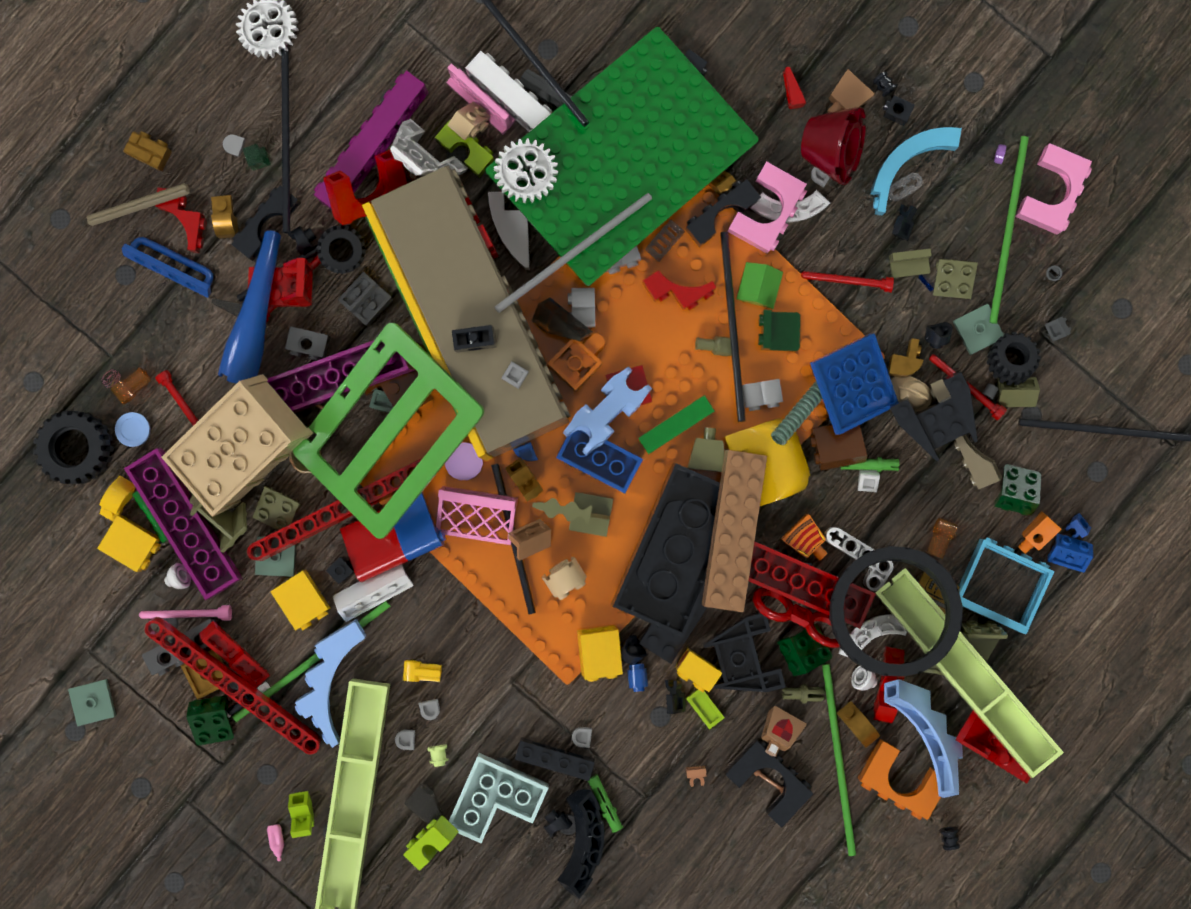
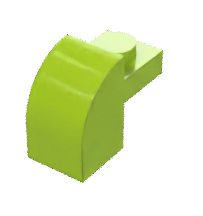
M309 792L289 794L288 809L291 816L290 833L292 838L311 835L312 827H314V813Z

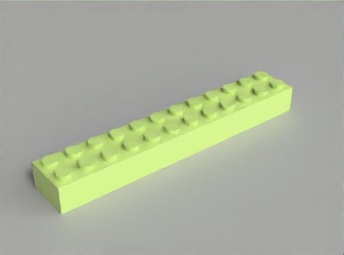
M905 568L892 578V586L890 582H887L875 592V595L926 654L940 638L944 628L945 614ZM959 632L958 638L951 650L935 666L1030 778H1034L1064 752L962 633Z
M353 678L349 681L315 909H335L336 907H339L338 909H357L390 684Z

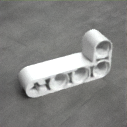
M830 527L824 533L826 542L855 560L861 557L864 551L868 550L871 552L874 550L839 528ZM837 532L836 536L842 538L843 540L841 542L836 539L831 540L832 537L830 536V533ZM850 540L855 544L852 551L846 549V543ZM886 561L887 569L884 571L879 569V563L869 566L870 569L863 579L864 586L871 591H878L883 587L893 570L892 561ZM872 577H876L878 580L875 587H870L869 580Z

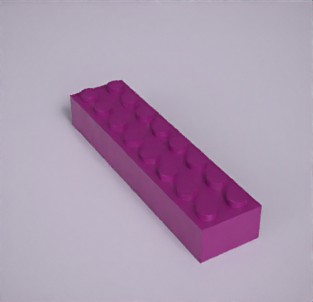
M407 70L404 74L401 73L397 77L396 85L392 90L389 89L385 93L384 101L373 109V116L369 121L366 120L362 124L361 132L350 140L349 148L346 152H341L337 159L338 163L335 167H330L326 173V176L340 170L350 177L353 193L356 192L377 164L375 155L383 153L394 141L402 122L412 117L429 94L426 85ZM319 182L314 189V196L331 209L325 182Z
M375 340L268 378L267 382L293 413L325 403L331 399ZM381 341L376 350L380 352L385 344ZM396 351L370 386L416 369ZM346 387L341 394L343 396L347 395L351 390Z
M156 448L125 467L124 470L204 599H211L243 579L227 551L224 553L220 551V540L207 519L198 511L194 516L190 515L193 507L190 504L191 493L162 459L165 451L162 448Z

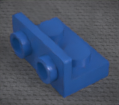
M1057 534L1055 535V544L1047 556V562L1084 573L1093 559V545L1067 535Z

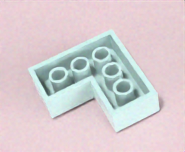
M479 753L449 822L459 831V834L479 843H482L497 808L533 824L549 784Z

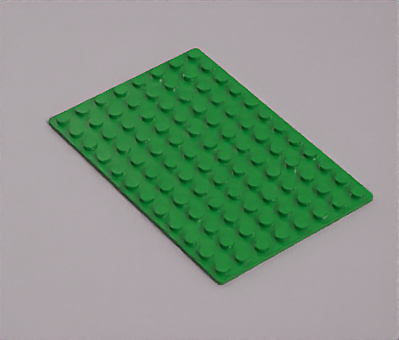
M655 27L571 97V100L588 119L589 124L586 127H583L569 108L562 104L521 139L523 144L526 143L527 138L530 144L537 140L538 147L544 144V151L550 149L548 156L554 155L555 159L552 162L558 163L554 169L558 171V175L553 176L557 181L556 183H551L554 187L553 190L547 189V196L541 193V200L534 197V202L532 203L527 198L526 202L523 203L520 197L516 202L515 195L509 199L562 257L645 194L649 193L652 200L567 262L568 266L584 284L590 286L758 142V137L661 28ZM533 155L525 156L528 161L535 160ZM517 156V158H518V159L521 161V163H522L521 157H520V156ZM494 161L486 168V173L497 185L500 179H495L494 176L499 172L494 171V166L499 165ZM515 163L507 165L511 170L518 168ZM523 165V171H522V172L526 171L527 174H528V177H529V171H530V170H526V169L524 168V165ZM541 172L534 174L538 179L544 178V174ZM530 179L531 185H532V186H535V184H534V183L532 182V180ZM519 180L517 182V185L520 187L527 186V183L523 180ZM506 191L504 194L508 197L509 192Z

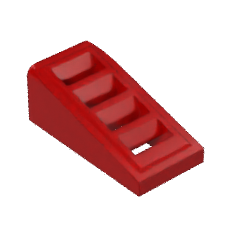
M786 67L783 71L788 107L789 109L804 107L806 100L790 67Z

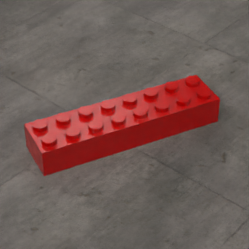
M754 541L749 582L826 615L830 614V599L839 577ZM851 583L845 596L843 608L845 623L861 629L876 593Z

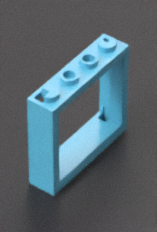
M986 538V540L979 539L959 584L962 605L973 612L1026 635L1054 571L1050 570V566L1046 563L1039 561L1037 564L1031 561L1032 557L1022 553L1021 556L1015 554V549L1006 545L1003 548L997 546V541L990 538ZM984 548L1042 573L1020 623L963 598Z

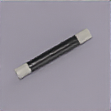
M267 682L257 687L262 693L270 688ZM251 694L245 696L248 701L254 700V696ZM236 703L227 709L228 718L242 709L243 706Z

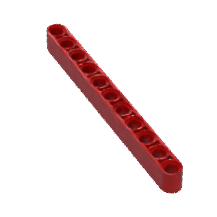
M423 458L357 490L360 495H365L366 501L371 506L393 496L407 479L409 472L415 469ZM397 477L400 478V485L398 487H393V479ZM382 486L384 489L383 493L380 496H376L375 489ZM337 500L252 543L247 549V554L252 560L264 561L353 516V514L349 510L346 513H341L340 508L343 504ZM330 512V521L324 522V514ZM309 521H313L314 528L307 531L306 524ZM295 529L297 535L294 539L290 540L289 532ZM278 538L279 545L277 548H273L271 545L272 541ZM257 547L262 549V554L259 557H256L254 554Z
M154 617L145 625V633L148 637L303 752L315 754L318 751L321 738L316 732L163 618ZM151 624H158L160 631H154L151 628ZM167 635L174 636L175 643H170L167 640ZM183 647L190 648L191 654H185L182 650ZM198 659L206 660L207 666H201L198 663ZM215 670L221 671L222 674H223V677H222V678H217V677L214 675V671H215ZM235 682L239 688L232 689L229 683ZM245 694L253 695L254 700L248 701L245 698ZM266 705L270 711L267 713L263 712L260 706ZM277 717H282V718H284V719H285V723H284V724H279V723L276 721V718H277ZM294 728L299 729L301 734L294 735L291 730ZM308 740H313V741H315V742H316V746H314V747L308 746L307 741H308Z

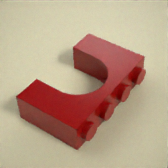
M391 150L375 155L379 182L374 192L365 198H355L350 177L341 170L323 177L333 217L340 224H350L358 218L366 217L367 215L362 207L363 204L368 202L371 204L372 200L407 184L403 163L394 159Z

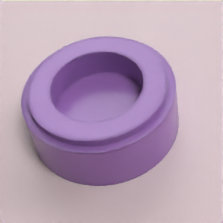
M998 145L994 158L995 163L1002 164L1006 145Z

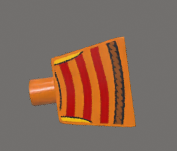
M805 514L780 538L781 541L805 558L813 554L820 561L828 554L821 546L826 538L809 514Z

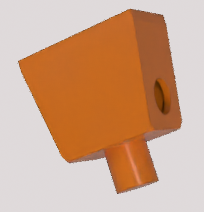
M1041 511L1022 532L1025 540L1018 548L1025 554L1033 547L1041 550L1062 529ZM1039 534L1037 538L1033 539L1034 535Z

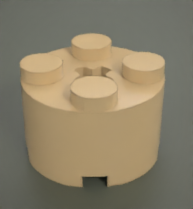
M571 557L570 562L568 559L560 562L549 570L551 574L548 576L544 574L542 576L555 598L558 597L559 600L567 597L572 589L578 590L586 584L585 579L587 578L575 557Z

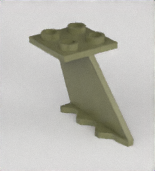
M192 494L190 504L193 507L190 515L194 516L198 511L220 530V551L224 553L247 530L246 503L242 502L233 512L227 510L212 517Z
M575 492L574 502H570L566 506H560L556 499L551 498L545 503H533L532 507L544 511L548 518L563 514L567 521H570L569 530L607 537L613 499Z
M968 620L961 625L964 631L962 635L985 661L988 660L1000 639H1007L1008 636L999 623L995 621L978 623L977 621ZM936 666L923 671V673L943 675Z

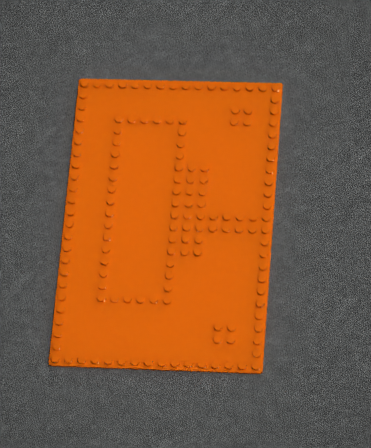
M709 185L637 245L641 257L638 266L632 268L624 266L620 268V272L611 275L609 272H606L593 284L587 286L566 263L517 299L522 314L527 320L530 331L555 380L552 384L555 383L563 399L560 402L563 401L571 415L568 418L569 423L524 443L531 442L538 460L523 461L535 476L543 491L536 498L528 502L526 501L505 469L519 459L513 449L496 457L493 456L488 461L483 460L480 473L470 480L461 481L453 478L448 473L444 464L422 491L434 526L436 527L439 489L442 486L498 494L491 465L499 464L507 496L518 498L514 521L515 530L538 519H541L551 528V546L523 559L536 613L528 615L511 545L445 535L444 545L430 551V553L567 685L581 673L577 630L615 625L620 633L635 617L613 607L611 603L672 464L677 463L687 468L695 438L704 439L705 428L716 429L715 440L723 441L725 453V450H729L725 436L774 419H785L796 403L816 382L810 362L865 336L807 279H803L801 273L776 249L774 251L770 250L766 254L728 232L742 385L780 379L783 402H779L778 407L768 408V405H761L760 410L754 411L744 408L746 421L738 422L732 356L714 355L712 351L695 350L697 337L703 339H713L715 336L730 337L720 233L728 231L737 212L733 208L724 209L719 212L714 220L715 236L700 248L685 230L686 226H688L687 221L694 216L698 218L703 214L702 210L709 204L713 206L718 202L717 198L720 195L715 193ZM746 262L766 264L783 272L774 309L736 300ZM659 270L665 278L680 286L699 287L713 281L717 288L713 291L715 293L707 300L703 297L697 301L699 305L690 311L687 308L683 311L671 292H669L670 296L664 301L660 302L657 300L654 302L642 282ZM571 288H595V328H572V324H568V312H572V305H568V293H572ZM763 310L797 312L800 314V348L798 351L761 350V345H758V334H761L758 318ZM591 334H600L604 338L605 346L596 357L602 362V365L575 392L548 366V362L574 336L583 343ZM643 365L647 383L652 388L650 391L652 402L640 405L630 417L622 411L609 424L614 433L607 440L643 459L624 494L556 457L567 438L563 431L570 424L574 415L585 404L594 410L607 397L601 392V389L607 383L605 375L622 371L627 367L633 368ZM436 389L431 392L434 399L416 411L360 483L362 487L423 458L454 420L456 413L451 403ZM705 395L715 412L648 455L638 438ZM823 399L801 426L797 428L796 433L800 444L812 434L813 428H818L829 417ZM467 435V437L463 440L462 443L467 442L472 444L469 436ZM690 469L720 483L722 472ZM398 477L394 478L392 486L398 487L401 479ZM382 486L375 489L376 496H380L383 493L384 489ZM575 492L613 499L607 537L569 530L570 521H567L563 514L548 518L544 511L536 509L532 505L537 502L545 503L554 498L560 506H566L568 503L574 502ZM392 496L379 503L384 507ZM444 501L443 507L447 513L456 508L451 501ZM464 504L460 507L466 516L474 511L470 504ZM483 507L479 510L485 519L493 514L489 507ZM458 510L450 515L456 524L464 519ZM502 510V511L499 512L498 514H499V516L502 518V520L505 522V518H504V514H503V510ZM477 513L469 517V520L475 527L483 522ZM496 516L487 521L494 530L502 525ZM447 518L441 521V529L449 530L453 527ZM466 520L458 526L465 533L472 530ZM485 524L477 529L483 536L491 533ZM504 527L496 531L500 538L508 539V532ZM571 557H575L587 576L585 579L586 584L578 590L572 589L567 597L559 600L558 597L555 598L542 576L544 574L546 576L551 574L549 570L566 559L570 562Z

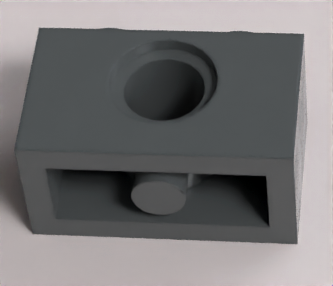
M290 326L285 349L290 351V355L301 357V354L309 355L308 359L318 361L320 358H326L331 337ZM311 340V348L305 350L303 347L304 342Z

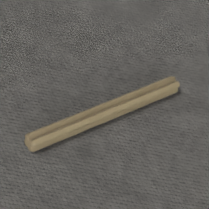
M183 183L87 216V223L94 226L188 195L190 193L189 186Z

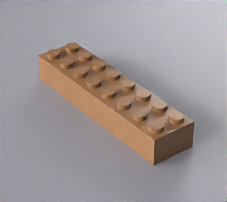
M725 450L702 599L704 607L744 612L767 456Z

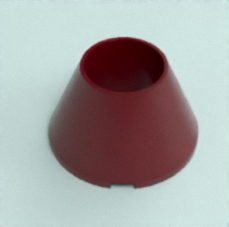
M853 107L811 117L803 132L801 142V155L803 159L841 185H846L851 181L852 177L849 176L852 170H857L861 159L866 135V126L862 122V118H866L863 108Z

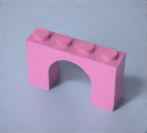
M1049 143L1046 145L1037 165L1054 171L1063 178L1066 184L1065 197L1060 204L1048 205L1026 196L1022 199L1015 217L1054 234L1065 231L1070 222L1067 219L1077 206L1075 200L1083 192V181L1091 173L1092 168H1090L1092 161Z
M766 161L755 182L771 190L779 197L782 206L779 218L771 223L762 224L738 212L727 232L768 254L770 250L774 251L779 242L776 238L779 233L783 234L788 226L785 222L788 217L794 216L798 208L795 204L798 199L802 201L807 192L804 188L807 184Z

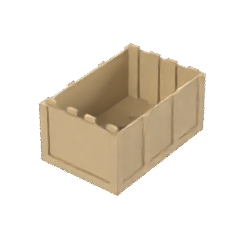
M263 374L239 381L162 456V459L212 517L236 507L253 487L264 481L263 478L274 467L286 460L293 449L313 434L310 428L305 427L269 385L268 379Z

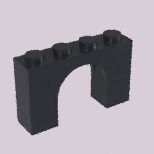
M755 738L724 773L740 788L759 769L772 768L777 770L783 777L784 790L766 812L782 828L813 795V792L810 790L812 786L805 779L800 781L796 777L798 773L791 766L788 768L782 764L784 760L778 754L776 756L767 754L765 750L768 745L762 739L758 741Z

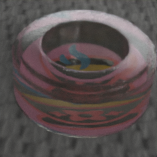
M111 369L103 375L101 382L107 388H111L120 380L121 374L116 369Z

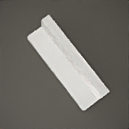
M401 564L364 582L359 581L333 595V599L338 613L347 622L413 586V583Z

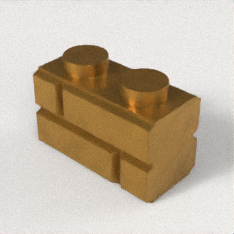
M133 131L123 152L162 172L172 153L167 148L168 144L159 139L157 142L150 140L151 136L145 132L140 131L138 134Z

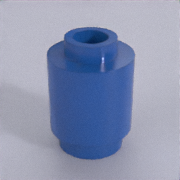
M644 664L629 665V670H627L629 688H633V692L645 691V687H648L647 669L644 668Z

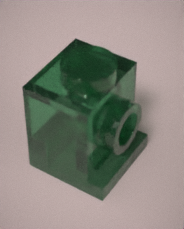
M258 144L242 148L248 167L253 171L271 165L265 146L260 147Z

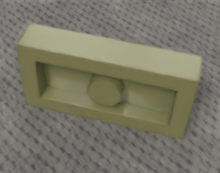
M931 249L897 252L889 255L891 276L899 278L929 274Z
M1030 377L1024 383L1020 382L1019 385H1014V383L1006 385V381L1001 383L998 378L997 385L1000 394L997 404H1002L1004 407H1036L1040 392L1037 377Z

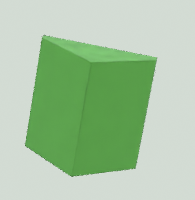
M746 262L736 300L774 309L783 272L766 264Z

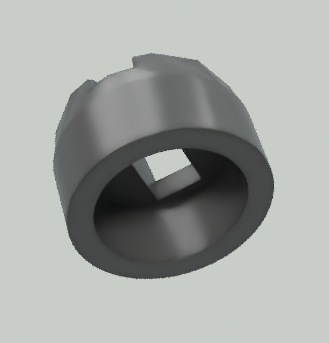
M1050 266L1046 270V276L1051 281H1057L1062 277V270L1058 266ZM1052 269L1058 274V276L1055 277L1049 271Z

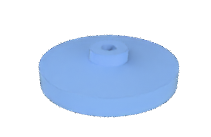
M126 413L116 422L115 434L123 445L137 447L145 443L150 436V424L139 413Z

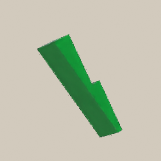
M704 395L638 439L649 455L715 412V410Z

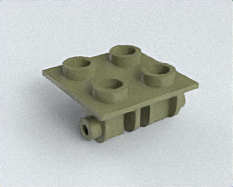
M939 259V262H936L937 274L933 296L971 299L978 262Z
M265 486L253 518L280 530L292 523L295 513L299 510L301 504L298 500L295 501L289 498L288 495L285 496L282 492L279 493L273 490L272 487Z

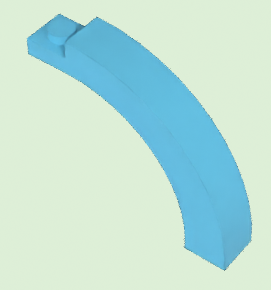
M943 127L930 129L912 136L899 145L884 161L874 179L870 194L878 196L874 198L873 202L875 214L883 215L886 212L892 180L905 162L927 151H955L959 147L962 128Z

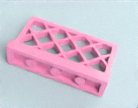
M453 64L448 66L451 78L446 82L447 85L468 104L474 101L477 105L482 106L491 116L488 122L503 135L516 120L461 69H457Z
M442 486L439 489L436 522L438 530H442L445 535L507 545L512 544L509 539L500 538L496 531L502 527L508 533L513 531L516 506L518 504L517 497ZM444 501H451L456 508L447 513L443 507ZM464 504H470L474 509L468 516L460 508ZM483 507H489L493 512L487 519L479 511ZM456 510L464 518L457 524L450 516ZM502 510L511 511L510 519L506 522L498 514ZM475 513L483 521L476 527L469 520V517ZM494 516L502 524L495 530L487 522ZM445 518L453 525L449 530L441 529V521ZM465 520L472 528L468 533L462 532L458 527ZM483 524L491 531L487 536L481 535L477 530Z

